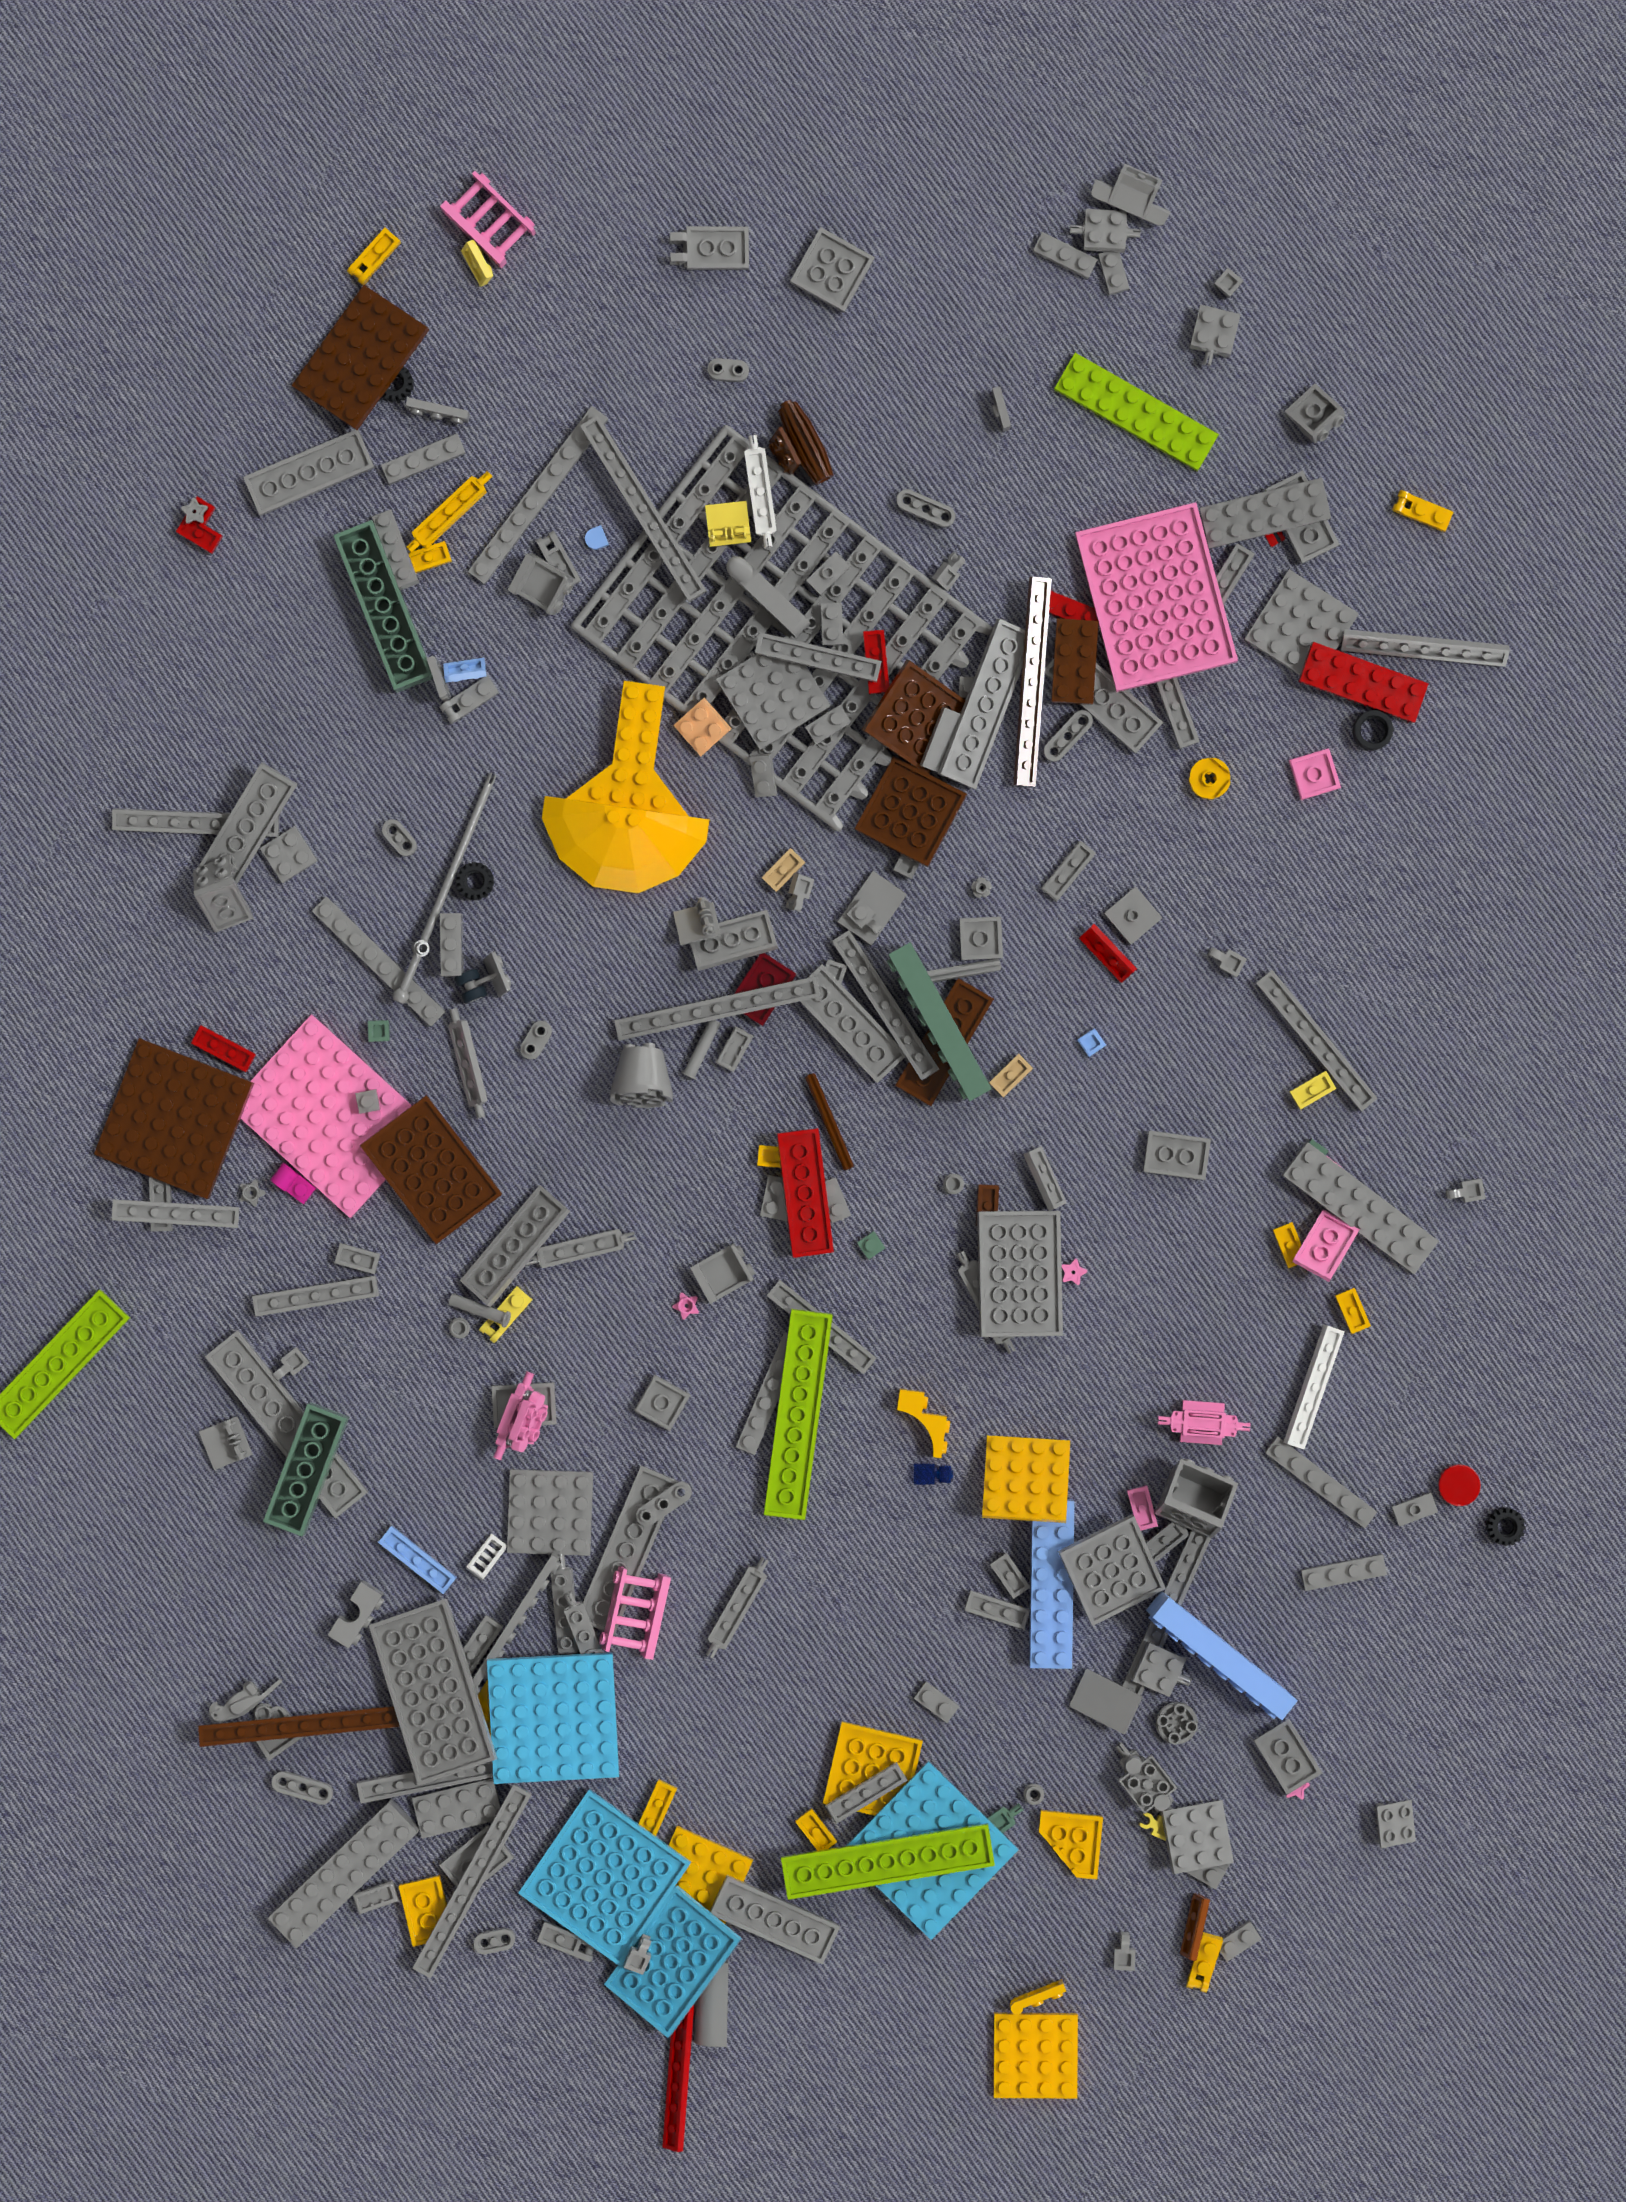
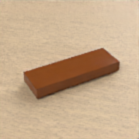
M1193 1893L1180 1950V1955L1193 1961H1197L1210 1899Z

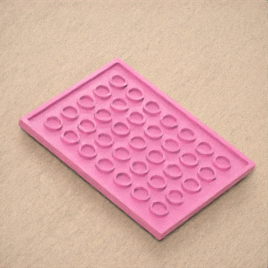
M1196 502L1075 532L1116 692L1238 662Z
M311 1014L251 1080L254 1085L241 1119L349 1218H352L386 1180L360 1147V1144L412 1105ZM377 1089L381 1110L359 1114L355 1093Z

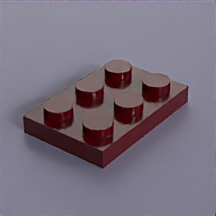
M762 953L758 956L734 994L791 982L797 974L767 954ZM775 1007L743 1014L763 1026Z

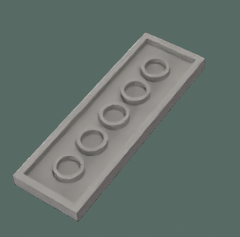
M353 430L246 475L243 478L259 515L263 516L370 471L375 467L359 430Z
M1322 478L1200 508L1209 549L1331 519Z
M1054 659L1044 671V674L1052 681ZM1096 663L1093 705H1079L1136 754L1164 722L1129 691L1116 692L1112 676Z
M261 762L199 866L207 865L219 856L230 854L231 864L234 863L237 867V871L234 872L235 874L232 877L236 884H238L298 784Z
M821 964L807 977L817 976L821 997L800 1002L878 1083L906 1055L888 1033Z
M539 1185L460 1281L487 1306L491 1307L569 1214L570 1210L544 1187Z
M726 1875L709 1911L723 1921L820 1964L824 1963L840 1929V1925L729 1875Z

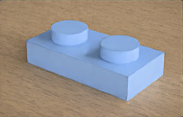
M485 658L443 664L445 683L487 677Z

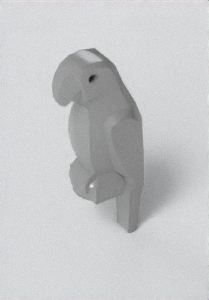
M279 1679L261 1695L259 1689L249 1680L244 1683L243 1690L230 1697L224 1706L214 1702L209 1708L210 1717L216 1723H221L247 1714L278 1687L283 1680Z

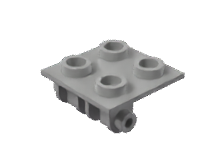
M231 855L219 856L213 862L197 867L193 871L194 891L232 877L235 874L234 872L237 871V867L234 863L231 864Z
M700 897L695 907L673 912L681 946L721 936L714 902L709 903L705 897Z
M238 1416L199 1431L214 1470L253 1455Z
M1412 1800L1386 1805L1384 1803L1376 1804L1374 1811H1376L1377 1820L1375 1823L1378 1824L1376 1830H1378L1377 1842H1380V1848L1416 1841Z

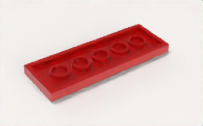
M1311 642L1298 682L1411 723L1416 722L1429 684L1316 642Z
M819 1128L777 1133L792 1258L833 1253L834 1248Z

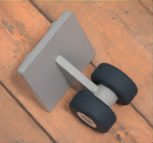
M495 951L483 959L489 976L478 980L480 978L478 970L471 969L463 972L462 976L454 978L457 986L464 985L466 992L462 994L465 1004L487 996L485 987L479 985L492 981L499 998L511 990L510 978L507 974H504L502 959L499 955H496Z

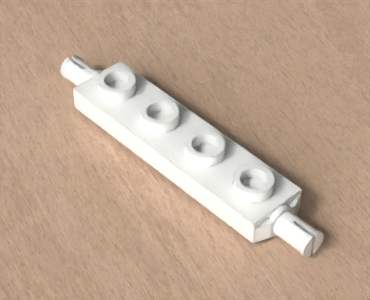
M751 435L748 436L750 449L744 451L755 531L756 535L763 536L764 548H768L767 540L770 548L773 547L771 535L777 532L766 453L765 448L758 447L757 435H753L754 444Z

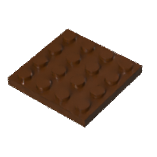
M906 659L862 730L914 767L929 774L931 770L920 766L940 711L942 707L961 713L965 699Z
M893 756L891 763L887 767L854 829L928 868L965 801L967 793Z

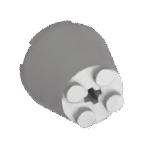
M644 1043L643 1046L638 1047L632 1044L623 1045L610 1090V1101L619 1106L623 1105L624 1102L635 1106V1108L662 1107L666 1101L673 1102V1091L663 1051L655 1048L653 1043Z

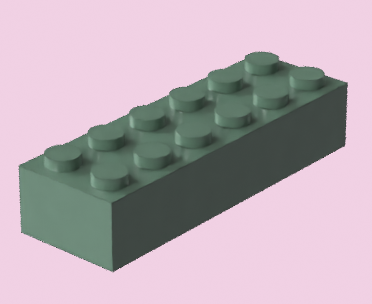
M312 1402L307 1404L263 1522L299 1536L306 1534L350 1418L349 1416Z

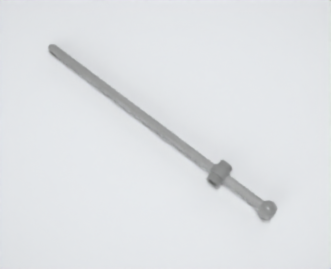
M492 772L489 773L421 938L412 944L414 955L400 988L393 992V1000L404 1004L408 1001L409 994L407 991L422 956L427 955L430 950L427 942L496 779L494 774L489 783Z

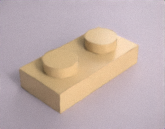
M790 848L764 874L762 879L777 893L793 874L805 864V861Z
M1018 1054L989 1084L1002 1097H1005L1033 1068Z

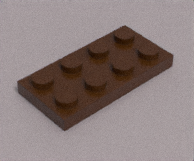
M1056 619L1051 702L1093 705L1098 621Z

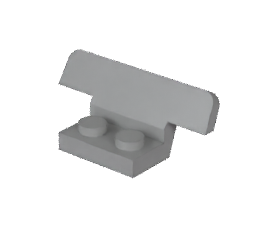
M1124 164L1114 187L1096 179L1091 191L1093 198L1157 226L1164 225L1171 212L1152 204L1163 180L1127 164Z

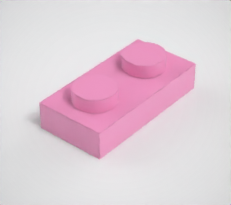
M1145 1485L1127 1490L1132 1513L1140 1530L1157 1527L1158 1524L1148 1486Z

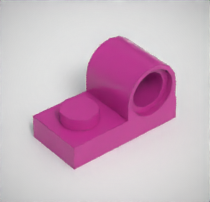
M282 1163L270 1179L276 1186L287 1191L302 1204H305L317 1189L286 1163Z

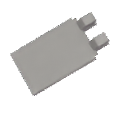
M686 226V230H683V232H670L669 244H683V253H670V265L684 264V268H687V270H749L748 227Z

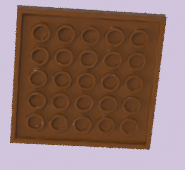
M139 1038L94 1155L209 1199L254 1083Z

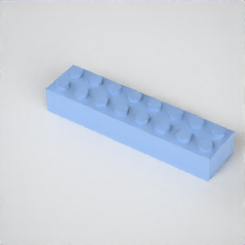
M1067 1499L1066 1523L1031 1521L1030 1668L1072 1669L1073 1585L1058 1551L1074 1543L1073 1499Z
M1163 1591L1158 1594L1146 1609L1150 1614L1148 1618L1160 1629L1165 1627L1164 1631L1176 1642L1182 1640L1180 1644L1193 1655L1197 1652V1657L1209 1668L1213 1665V1670L1224 1680L1229 1678L1228 1682L1239 1692L1243 1693L1246 1691L1245 1695L1257 1706L1262 1704L1261 1708L1273 1719L1278 1717L1283 1720L1298 1701L1290 1692Z

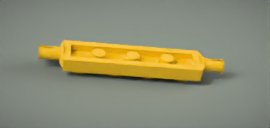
M486 471L479 479L471 476L412 531L414 540L406 546L407 550L412 553L420 545L425 548L430 547L487 493L484 484L492 478V475Z

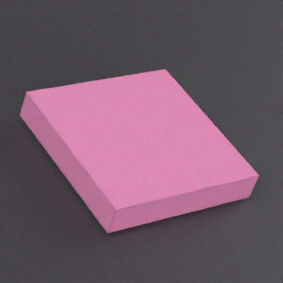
M1329 748L1289 760L1300 800L1341 788Z

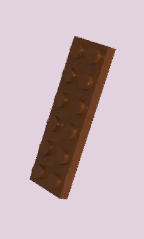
M958 978L944 1004L968 1044L994 998ZM928 1029L922 1039V1043L940 1070L922 1081L909 1062L895 1086L932 1106L949 1077L948 1070L950 1067L947 1062L943 1064L938 1055L940 1049L937 1044L933 1045L927 1035L930 1033Z

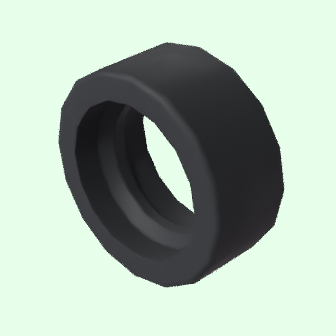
M1371 710L1364 712L1356 719L1353 724L1352 734L1358 746L1365 750L1375 751L1389 743L1393 736L1394 728L1391 719L1385 713ZM1371 718L1380 720L1385 727V735L1379 742L1375 743L1366 741L1361 735L1363 722Z

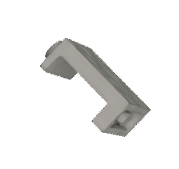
M526 553L508 591L526 598L546 610L547 614L556 615L563 608L564 602L562 601L565 596L573 589L574 584L572 582L575 578L535 554Z
M733 1243L690 1267L710 1304L754 1280L753 1275H755V1272L750 1263L745 1264L742 1257L746 1255L740 1245L736 1246Z

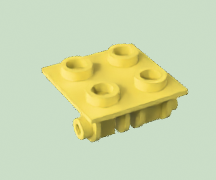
M747 501L705 505L710 547L751 542Z

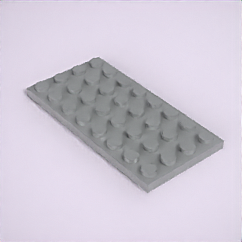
M443 1599L369 1625L418 1786L497 1760L448 1599Z

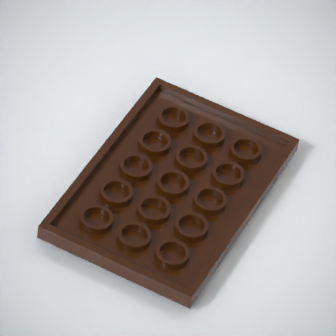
M363 285L292 386L355 430H358L426 336L429 328Z
M427 1095L360 1144V1147L435 1244H438L502 1195V1192Z

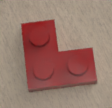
M197 496L196 500L199 505L208 506L203 515L204 523L192 521L187 524L185 515L176 533L213 554L223 536L207 527L206 524L216 508Z

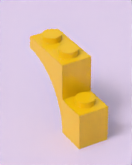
M900 1388L897 1410L909 1413L922 1422L932 1440V1456L942 1458V1454H946L947 1441H944V1435L949 1433L950 1421H947L946 1415L922 1412L923 1409H927L928 1397L924 1396L925 1392Z

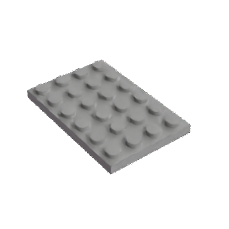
M1060 1211L977 1212L980 1337L1063 1336Z

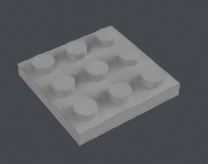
M820 227L790 283L845 313L875 257Z
M1222 1800L1161 1811L1172 1874L1234 1863Z

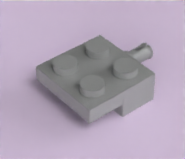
M1200 304L1189 348L1206 352L1203 365L1211 366L1213 355L1230 357L1241 314Z
M1147 1642L1131 1680L1170 1697L1177 1682L1189 1686L1192 1678L1181 1674L1186 1661L1184 1656Z

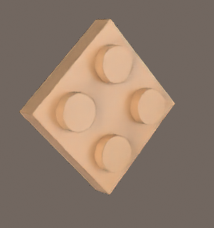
M705 698L673 725L700 756L705 754L732 729Z

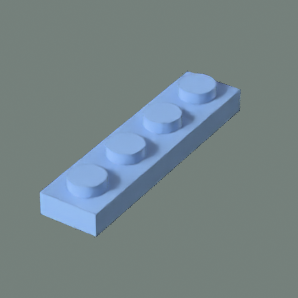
M393 1526L388 1529L378 1542L442 1594L446 1592L457 1578Z

